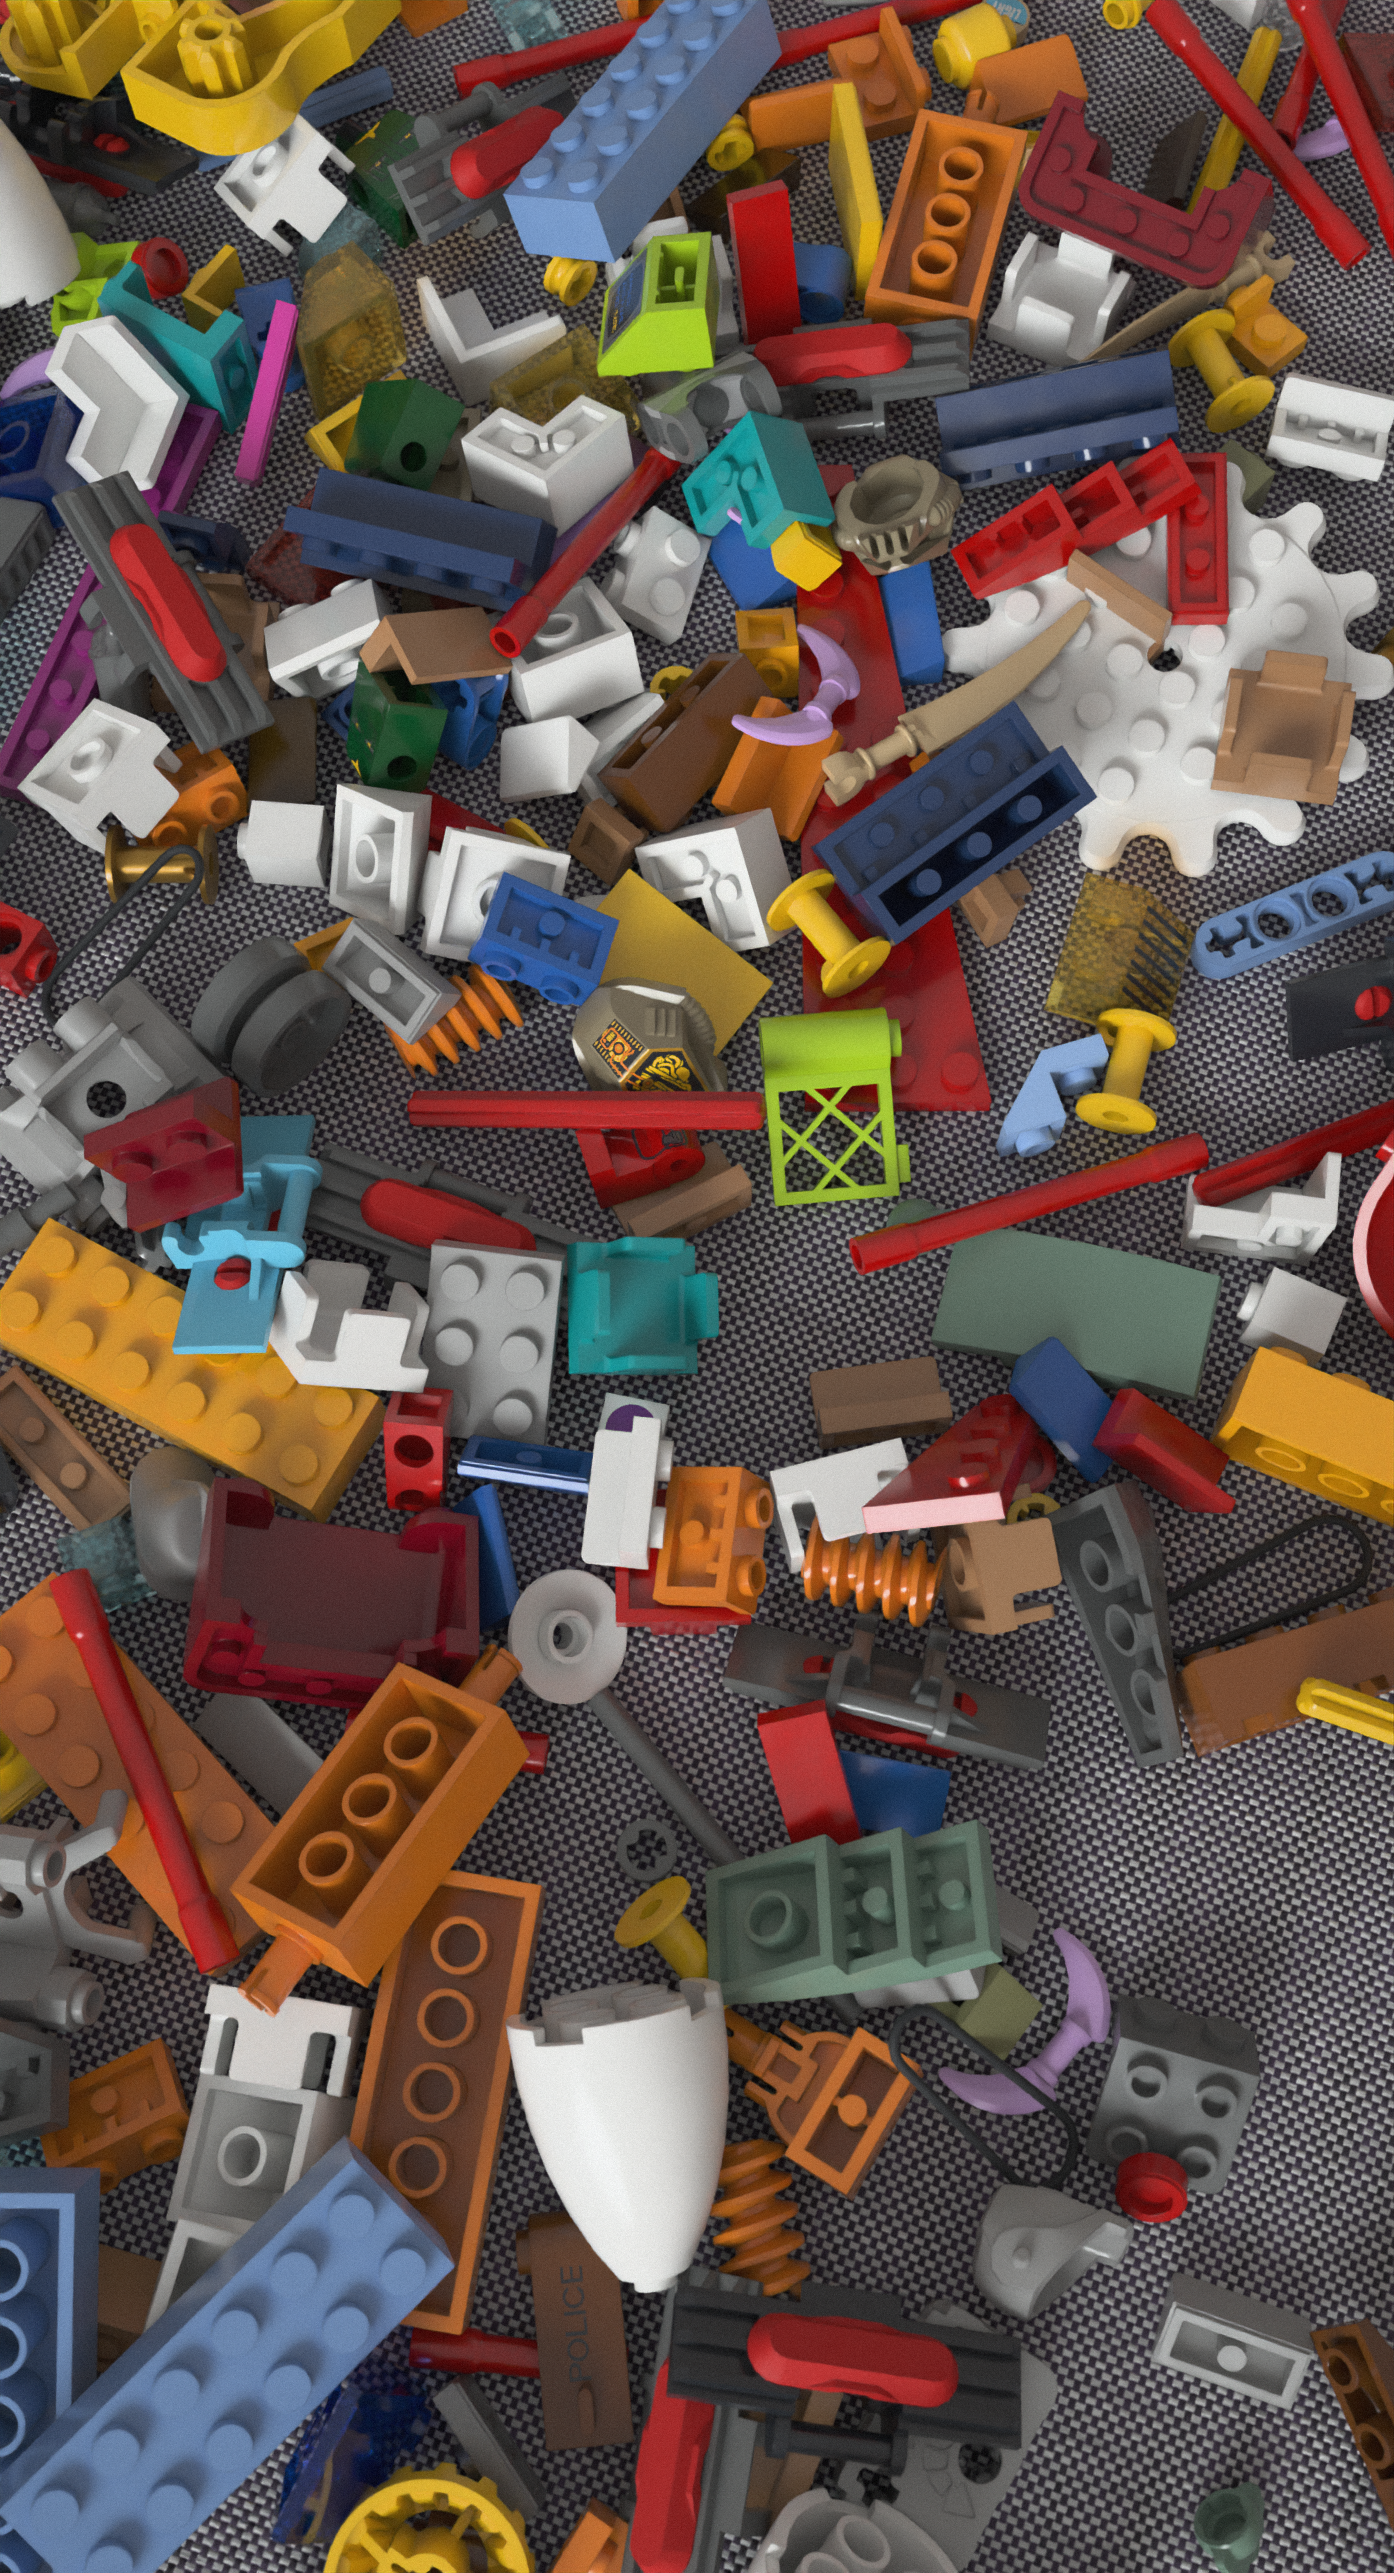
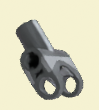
M736 350L715 361L714 368H704L690 372L664 371L644 373L640 381L644 400L640 401L636 406L640 425L651 445L659 453L685 464H691L706 456L708 453L707 440L719 431L736 425L749 410L774 417L782 414L781 400L767 368L754 356L741 350Z

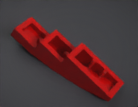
M1169 438L1120 471L1117 470L1111 460L1061 494H1059L1053 484H1050L950 551L973 596L980 600L1031 582L1068 566L1069 557L1076 549L1087 556H1091L1147 527L1202 494V491L1172 438Z

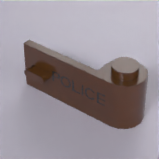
M567 2210L529 2214L528 2229L516 2230V2257L519 2276H532L546 2452L634 2442L621 2280L592 2249Z

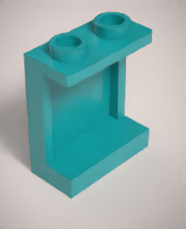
M131 260L128 261L116 276L106 282L100 296L97 298L102 316L112 315L117 317L190 395L188 403L219 411L223 425L222 430L232 435L250 412L259 374L244 319L224 310L204 334L154 307L142 267Z

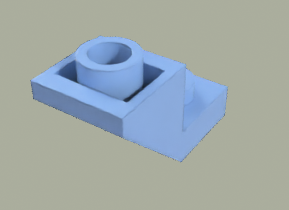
M1101 1033L1041 1050L1002 1125L996 1144L1000 1157L1016 1152L1019 1153L1020 1157H1031L1043 1153L1055 1145V1141L1059 1140L1067 1119L1057 1092L1061 1091L1062 1095L1065 1096L1075 1095L1090 1089L1100 1079L1109 1057Z

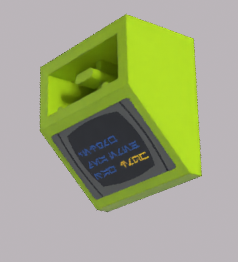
M711 232L653 236L605 291L597 360L598 376H634L640 373L664 371L690 372L696 369L714 368L720 288Z

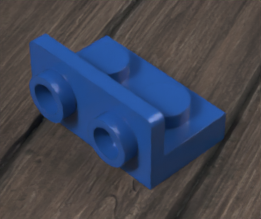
M503 872L497 881L480 933L472 944L467 959L481 965L482 970L491 977L504 981L517 980L539 989L540 994L551 1002L580 1006L599 985L619 920L507 872Z

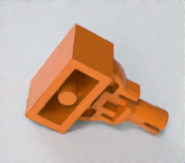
M727 2007L724 2010L726 2029L734 2033L733 2037L727 2036L728 2059L776 2090L775 2094H770L749 2080L743 2091L744 2095L765 2108L773 2130L780 2140L788 2146L784 2155L791 2162L853 2201L914 2094L916 2087L891 2061L888 2044L859 2026L853 2037L832 2031L807 2033L792 2022L785 2020L779 2031L783 2036L801 2046V2050H796L782 2039L767 2033ZM901 2053L905 2062L923 2078L921 2066Z

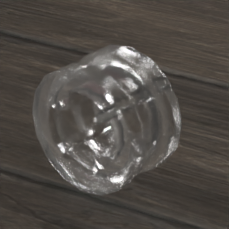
M1267 0L1258 28L1266 26L1269 30L1277 29L1281 33L1282 41L1279 51H1290L1297 48L1303 43L1304 38L1298 24L1292 19L1285 0Z

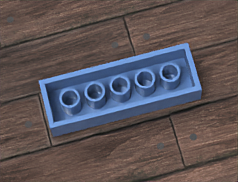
M767 0L663 1L648 21L638 28L636 35L623 51L609 63L608 69L593 87L582 95L578 105L563 123L552 131L548 141L533 159L522 167L518 177L503 193L526 253L616 263L782 55Z
M344 2135L1 2474L0 2515L57 2573H154L455 2267L444 2238L353 2142Z
M0 2167V2482L1 2474L97 2380L100 2168ZM0 2515V2573H57Z

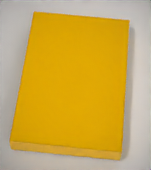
M853 82L833 85L828 169L844 249L852 258L851 284L854 299L858 301L865 300L881 243L883 216L856 86H853Z
M631 869L627 870L596 909L598 912L619 920L599 985L616 978L639 977L686 988V992H689L691 997H694L701 1004V1007L705 1009L706 1014L709 1015L712 1021L715 1035L717 1036L713 1055L716 1057L773 985L770 979Z

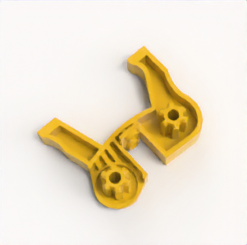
M5 0L11 16L6 20L0 31V52L7 67L22 81L34 87L92 100L120 70L137 120L204 153L230 156L259 149L286 131L295 120L307 97L326 80L347 67L354 65L400 13L402 6L400 0H274L244 14L237 15L218 0Z

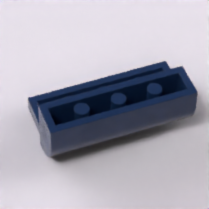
M1168 344L970 385V390L940 394L935 397L942 440V448L939 453L941 471L958 482L960 491L1144 455L1169 438H1172L1177 448L1181 447Z
M319 467L311 510L288 505L283 530L303 538L300 563L366 579L371 578L374 581L507 612L520 597L526 595L549 569L558 531L557 527L542 518Z
M1013 700L811 848L826 870L834 876L835 883L846 897L842 901L858 922L872 937H885L891 947L903 941L1096 799L1097 795L1063 745L1048 751L1021 709Z

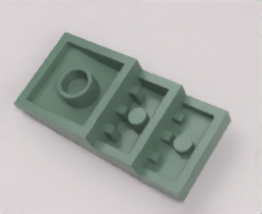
M998 1229L955 1243L931 1341L937 1349L998 1357L1004 1366L1015 1367L1017 1358L1048 1337L1054 1336L1059 1339L1099 1387L1116 1390L1135 1388L1144 1394L1197 1401L1223 1281L1218 1275L1151 1257L1029 1232Z
M977 1819L913 1838L902 1827L842 1845H838L828 1835L824 1834L705 1871L708 1979L720 1983L723 2005L790 2001L861 1992L932 1979L1003 1961L989 1830Z

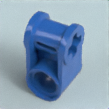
M793 242L801 320L815 324L837 322L842 318L845 311L853 268L852 258L840 247L830 244L813 245Z
M289 277L235 289L240 315L245 321L250 344L255 353L259 370L276 300L297 306ZM302 334L300 344L298 335L285 392L299 389L308 379L310 365L308 361L306 372L307 353L305 354V361H303L305 345L303 343L301 353Z
M508 674L430 683L448 709L437 749L438 752L466 770L471 771L481 764L491 750L496 738V725L505 691L508 687Z

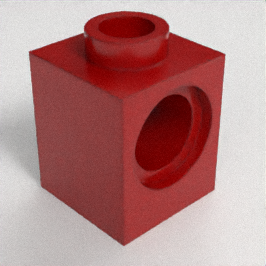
M0 901V952L11 943L21 942L13 952L0 955V985L28 998L37 983H43L50 976L56 965L57 954L60 949L44 923Z

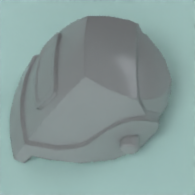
M1002 2184L990 2198L976 2232V2247L972 2266L974 2283L986 2300L991 2302L997 2309L1027 2322L1051 2305L1097 2261L1116 2268L1122 2261L1133 2239V2223L1103 2208L1097 2210L1073 2200L1067 2194L1046 2187L1037 2186L1033 2188Z

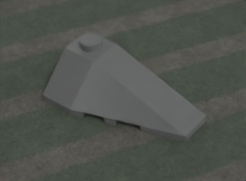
M1137 1481L1113 1484L1040 1518H1048L1051 1522L1060 1569L1138 1768H1144L1184 1756L1162 1546L1155 1529L1153 1510L1143 1498Z

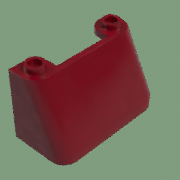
M1058 90L1019 182V200L1028 216L1041 224L1190 288L1204 291L1216 288L1225 282L1257 247L1275 212L1272 179L1244 168L1240 179L1229 188L1215 191L1204 186L1192 214L1185 213L1108 180L1113 167L1112 150L1103 137L1085 128L1086 102Z
M244 1477L232 1479L214 1478L207 1496L185 1643L183 1678L189 1685L200 1690L347 1709H364L396 1664L400 1662L457 1689L459 1688L479 1657L478 1516L455 1513L444 1507H431L410 1518L400 1534L277 1517L274 1516V1495L259 1482Z

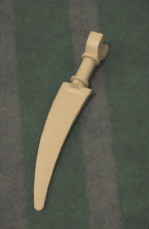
M1267 231L1257 247L1225 282L1216 288L1204 291L1187 287L1132 322L1080 362L1117 355L1151 335L1205 310L1210 303L1220 304L1225 302L1229 294L1239 286L1251 285L1264 274L1269 275L1275 281L1274 284L1288 278L1296 262L1289 254L1284 255L1279 260L1267 257L1276 241L1271 233Z
M1085 600L1079 601L1026 646L980 676L932 702L898 716L900 724L895 727V733L866 750L859 747L852 754L847 751L838 752L822 760V770L830 778V780L824 782V789L827 795L838 807L853 798L862 789L865 781L868 779L873 780L876 777V771L904 755L915 756L918 747L930 756L961 738L1022 693L1052 663L1090 613V602Z

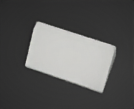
M567 715L505 728L501 738L500 799L507 804L576 792L597 754L601 742L577 720Z

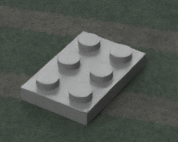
M436 1239L433 1242L427 1294L429 1315L424 1329L422 1361L429 1369L424 1387L454 1390L450 1437L469 1439L470 1436L476 1435L545 1446L548 1434L565 1255Z

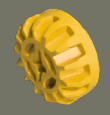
M441 2462L435 2470L415 2472L412 2465L397 2469L386 2482L378 2485L376 2488L370 2486L365 2490L345 2518L332 2543L324 2573H427L432 2566L438 2568L442 2573H474L470 2570L469 2551L466 2543L461 2538L469 2523L478 2532L484 2543L488 2559V2573H535L536 2566L535 2555L529 2552L524 2536L525 2521L518 2508L510 2511L497 2497V2485L485 2476L479 2482L456 2474V2464ZM429 2510H443L459 2516L451 2530L445 2527H429L418 2532L404 2522L415 2514Z

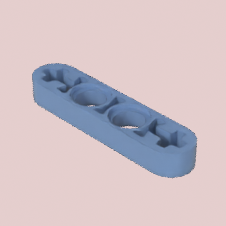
M1379 851L1368 854L1210 918L1200 926L1191 944L1190 958L1192 965L1199 973L1208 978H1229L1392 911L1394 909V853ZM1374 873L1380 880L1390 878L1393 882L1389 891L1383 885H1376L1366 889L1360 899L1358 897L1357 891L1364 889L1368 885ZM1320 892L1336 895L1342 902L1343 912L1332 917L1319 913L1313 906L1312 896ZM1266 914L1279 915L1288 923L1290 933L1283 938H1270L1259 929L1258 918ZM1243 929L1245 939L1236 942L1232 946L1227 958L1220 951L1210 953L1207 950L1213 938H1215L1219 945H1226L1236 941Z

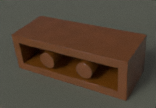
M711 652L604 766L597 776L638 829L644 827L647 830L669 833L682 826L693 813L692 807L709 789L720 784L744 733L732 725L733 716L739 714L751 717L761 696L775 697L745 653Z

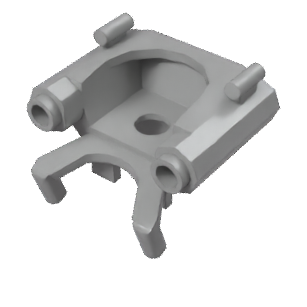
M133 976L126 977L111 988L98 1003L91 996H87L74 1004L57 1021L53 1028V1032L63 1041V1049L57 1054L43 1039L36 1040L19 1053L4 1072L19 1089L16 1090L12 1085L0 1089V1153L43 1196L63 1181L67 1182L77 1194L80 1202L62 1215L77 1231L87 1227L93 1234L101 1231L113 1219L122 1228L128 1227L126 1183L114 1178L101 1168L103 1182L96 1176L99 1167L84 1159V1135L123 1121L129 1113L228 1076L236 1081L209 1053L195 1042L191 1034ZM102 1081H111L122 1087L126 1094V1105L118 1115L103 1118L95 1115L89 1109L87 1095L95 1084Z
M120 1789L104 1791L100 1798L95 1822L74 1834L69 1817L58 1816L48 1831L2 1824L0 1818L1 2018L12 2022H30L38 2024L43 2028L76 2033L83 2026L92 2025L98 2019L104 2004V1988L88 1970L69 1967L73 1948L129 1965L144 1961L149 1956L158 1914L149 1904H139L132 1907L127 1929L95 1922L86 1913L93 1903L86 1876L74 1875L71 1879L74 1870L112 1850V1846H115L120 1840L129 1804V1797L124 1791ZM16 1896L22 1902V1912L10 1911Z

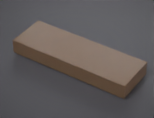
M15 1364L0 1377V1445L89 1543L97 1548L132 1516L129 1497L130 1486L26 1373Z

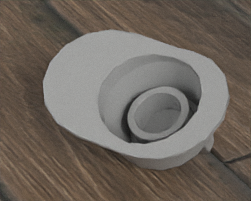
M173 1446L153 1449L138 1461L130 1478L129 1497L135 1535V1553L141 1574L149 1587L164 1598L187 1602L191 1601L193 1596L207 1496L216 1476L207 1463L194 1453Z

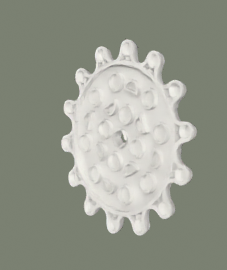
M1140 457L1124 459L1116 466L1117 470H1122ZM1227 462L1229 617L1227 625H1171L1169 635L1165 640L1164 650L1169 651L1170 648L1175 650L1174 654L1180 661V665L1176 669L1168 672L1154 669L1147 660V653L1156 641L1106 608L1107 601L1085 587L1084 593L1066 581L1068 566L1031 582L985 597L991 609L990 616L985 622L973 627L953 628L941 636L945 658L944 669L955 673H965L976 678L1026 646L1079 601L1085 600L1090 602L1091 611L1075 635L1052 663L1013 700L1021 709L1048 751L1063 745L1097 795L1096 799L1074 814L1078 818L1082 830L1078 847L1080 860L1093 870L1103 871L1111 869L1121 859L1127 844L1132 839L1141 835H1152L1163 840L1170 849L1174 867L1181 874L1196 878L1208 874L1214 868L1218 852L1217 836L1224 827L1231 823L1243 822L1257 828L1266 840L1278 846H1288L1302 837L1306 827V818L1296 801L1210 789L1225 689L1230 668L1260 671L1266 652L1268 650H1278L1327 657L1328 666L1324 679L1352 683L1351 691H1356L1355 701L1360 699H1381L1388 695L1394 687V667L1389 659L1381 655L1358 650L1346 638L1348 625L1354 619L1371 612L1378 604L1380 589L1376 579L1366 571L1332 575L1318 569L1311 561V552L1325 534L1327 523L1322 510L1314 503L1303 502L1277 518L1264 519L1251 514L1242 504V496L1246 485L1245 477L1241 469L1232 462ZM1165 516L1088 556L1166 609ZM1351 734L1349 746L1340 768L1339 781L1352 782L1361 778L1370 762L1369 753L1364 744Z

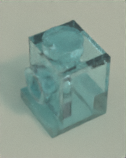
M488 0L514 51L568 37L551 0Z
M120 1516L55 1540L65 1573L75 1569L88 1568L105 1613L157 1594L155 1590L149 1587L139 1570L135 1553L134 1528Z

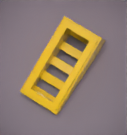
M794 521L771 544L772 558L776 571L807 591L816 589L843 564L841 554L833 540L829 526L823 527Z

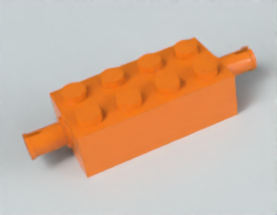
M982 89L973 90L968 93L962 117L919 108L866 291L863 318H872L873 324L890 323L895 327L951 319H969L970 362L1016 199L1029 133L1028 131L994 124L1000 110V100L990 91H987L983 109H977Z
M488 1644L483 1651V1655L458 1689L398 1662L229 1888L259 1928L276 1937L249 1977L237 1989L239 1994L258 2010H264L267 2015L275 2017L280 2011V2006L311 1963L314 1965L323 1963L365 1987L369 1986L530 1755L506 1710L496 1706L513 1680L523 1671L522 1664L514 1655L502 1647L499 1650L495 1644Z

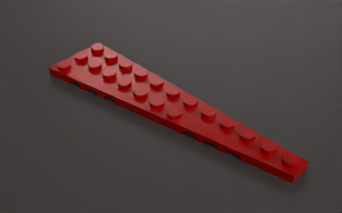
M817 465L833 511L840 491L846 483L855 481L852 465ZM838 547L843 563L838 569L812 591H807L797 585L796 627L799 624H804L830 637L847 652L858 671L860 680L858 696L852 700L846 699L842 704H839L833 712L831 720L833 729H836L844 737V742L839 752L847 751L852 754L859 747L866 750L894 734L895 727L900 724L898 716L905 714L906 709L876 575L872 576L853 551L843 550ZM797 635L799 648V712L818 693L819 685L822 682V675L816 656L807 643ZM904 755L876 771V777L873 780L868 779L865 781L862 789L853 798L838 807L827 795L823 785L800 834L801 877L818 869H826L811 847L913 774L909 763L916 758V755L913 757ZM834 881L833 889L825 901L860 943L873 938L842 900L846 897ZM949 907L903 941L891 946L889 955L884 963L863 984L851 992L835 998L828 997L822 990L821 969L826 959L801 931L803 1014L885 1007L888 1019L899 1020L902 1054L898 1057H891L890 1064L893 1112L990 1110L992 1101ZM877 1084L852 1086L835 1107L841 1112H877L879 1110ZM840 1087L815 1090L829 1101ZM804 1091V1112H820L823 1106Z

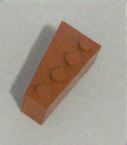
M1394 1586L1368 1596L1370 1606L1347 1613L1344 1604H1340L1306 1617L1308 1623L1306 1626L1287 1632L1284 1631L1282 1625L1274 1626L1244 1638L1246 1645L1223 1652L1220 1646H1216L1183 1658L1182 1661L1185 1668L1175 1676L1178 1706L1198 1757L1314 1718L1301 1713L1296 1706V1699L1300 1694V1685L1308 1677L1324 1679L1372 1697L1394 1691Z

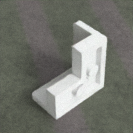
M428 276L416 279L423 323L467 407L569 368L566 326L561 316L557 315L549 318L544 310L494 330L472 288L440 300Z
M109 315L65 326L45 370V374L84 412L65 460L88 483L128 470L140 491L151 489L156 483L190 395L117 317Z
M582 394L543 427L499 407L461 439L473 492L476 497L499 509L544 519L558 528L557 538L622 484L634 471L625 414Z
M770 807L681 826L669 833L664 832L634 848L643 879L671 902L702 897L712 934L734 952L770 946L798 928L795 925L786 930L775 931L771 929L766 921L768 911L774 901L792 884Z
M1327 1152L1302 1189L1272 1185L1218 1207L1199 1205L1192 1190V1183L1197 1175H1192L1186 1185L1181 1249L1307 1265L1337 1225L1341 1153Z

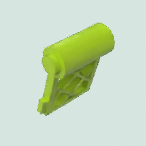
M885 1007L759 1018V1045L767 1107L774 1206L899 1196V1183L911 1182L908 1144L896 1145L890 1075L891 1057H898L902 1054L899 1020L888 1019ZM877 1084L879 1110L863 1129L858 1127L835 1107L852 1086ZM840 1087L829 1101L815 1090ZM804 1090L823 1106L822 1110L801 1135L781 1120L778 1092ZM829 1113L833 1114L857 1135L834 1164L806 1141ZM879 1122L881 1145L869 1136ZM782 1130L795 1140L784 1155ZM863 1141L883 1157L884 1183L858 1185L840 1170ZM802 1146L829 1170L813 1189L787 1192L784 1166ZM834 1175L848 1185L846 1187L824 1188Z

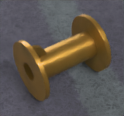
M204 824L199 831L197 846L192 847L199 851L204 860L205 872L202 883L199 886L202 900L205 904H214L219 884L218 847L213 827L210 824ZM111 825L108 829L105 843V873L108 892L112 902L115 904L129 889V883H135L161 854L173 846H128L122 826ZM178 854L172 857L148 883H190L195 873V862L188 854Z

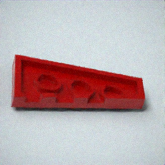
M1011 1394L995 1395L982 1400L979 1403L980 1406H974L861 1508L867 1534L1005 1519L1040 1427Z

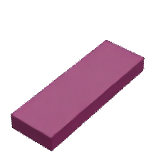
M276 300L234 473L239 483L258 488L259 485L262 486L302 322L297 306L280 300Z

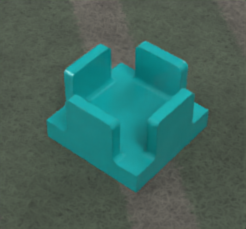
M624 1237L606 1243L574 1242L567 1245L569 1374H698L697 1344L699 1341L718 1337L719 1302L717 1273H695V1246H686L685 1239L658 1237Z

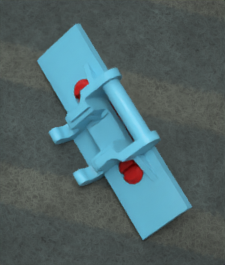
M314 1115L242 1117L243 1194L238 1198L189 1215L184 1235L178 1223H166L162 1236V1246L165 1253L176 1266V1269H191L172 1345L174 1354L266 1353L284 1268L297 1267L305 1260L307 1246L302 1239L312 1190L319 1186L322 1179L323 1168L321 1164L314 1158L309 1157L316 1124Z

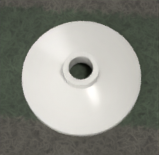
M574 1569L557 1570L547 1573L532 1582L525 1589L513 1609L508 1627V1649L523 1666V1671L518 1676L521 1682L534 1695L543 1700L557 1704H577L591 1699L612 1682L625 1656L627 1627L616 1626V1595L603 1580L591 1573ZM556 1625H558L562 1632V1638L555 1647L553 1632Z

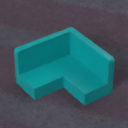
M750 410L681 485L697 533L716 536L731 520L727 511L730 507H735L741 512L742 521L740 523L747 544L751 547L767 549L794 521L828 527L836 518L803 424Z

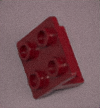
M228 1076L129 1113L123 1121L84 1135V1159L111 1174L114 1178L126 1183L127 1226L130 1229L141 1233L238 1198L243 1194L244 1180L239 1085L236 1081Z

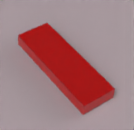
M780 179L726 194L744 346L758 344L759 341L768 337L793 334V328L802 327L788 188Z
M1227 452L1180 453L1200 487L1202 494L1165 515L1166 610L1173 614L1171 625H1227L1229 617Z
M825 1699L758 1713L757 1728L791 1845L824 1834L828 1835L838 1845L862 1839L863 1834Z

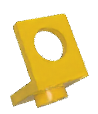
M225 244L206 267L199 269L195 273L190 285L181 294L190 326L204 334L236 298L235 289L246 286L237 250L228 244Z

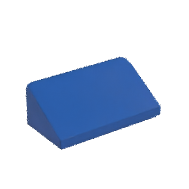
M731 519L716 536L702 534L712 540L707 556L741 611L772 609L796 598L797 584L776 571L771 545L767 549L748 546L742 526Z
M927 560L877 579L901 687L942 682L945 658L930 563Z
M1054 1336L1048 1337L1017 1358L1009 1385V1392L1087 1482L1090 1481L1093 1484L1103 1476L1113 1462L1111 1458L1092 1446L1113 1402L1059 1339Z
M473 1435L470 1436L458 1463L457 1474L470 1480L588 1497L593 1453Z
M492 1484L478 1488L458 1502L452 1509L455 1513L478 1516L479 1632L481 1633L509 1627L513 1609L521 1596L501 1501L496 1487L493 1488Z
M839 1749L861 1829L881 1833L902 1827L913 1838L941 1829L950 1785V1771Z

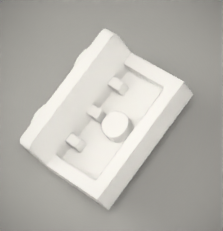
M1290 372L1286 375L1272 419L1265 456L1276 458L1281 464L1292 468L1311 466L1332 471L1334 475L1347 481L1367 479L1378 482L1385 463L1388 434L1394 420V396Z
M653 506L635 522L630 520L617 535L613 550L618 553L614 568L605 576L599 590L622 619L670 646L681 638L712 540Z
M634 1416L632 1432L597 1431L581 1552L582 1560L585 1563L648 1570L651 1548L663 1549L667 1508L655 1506L658 1481L670 1482L674 1441L663 1440L661 1419Z

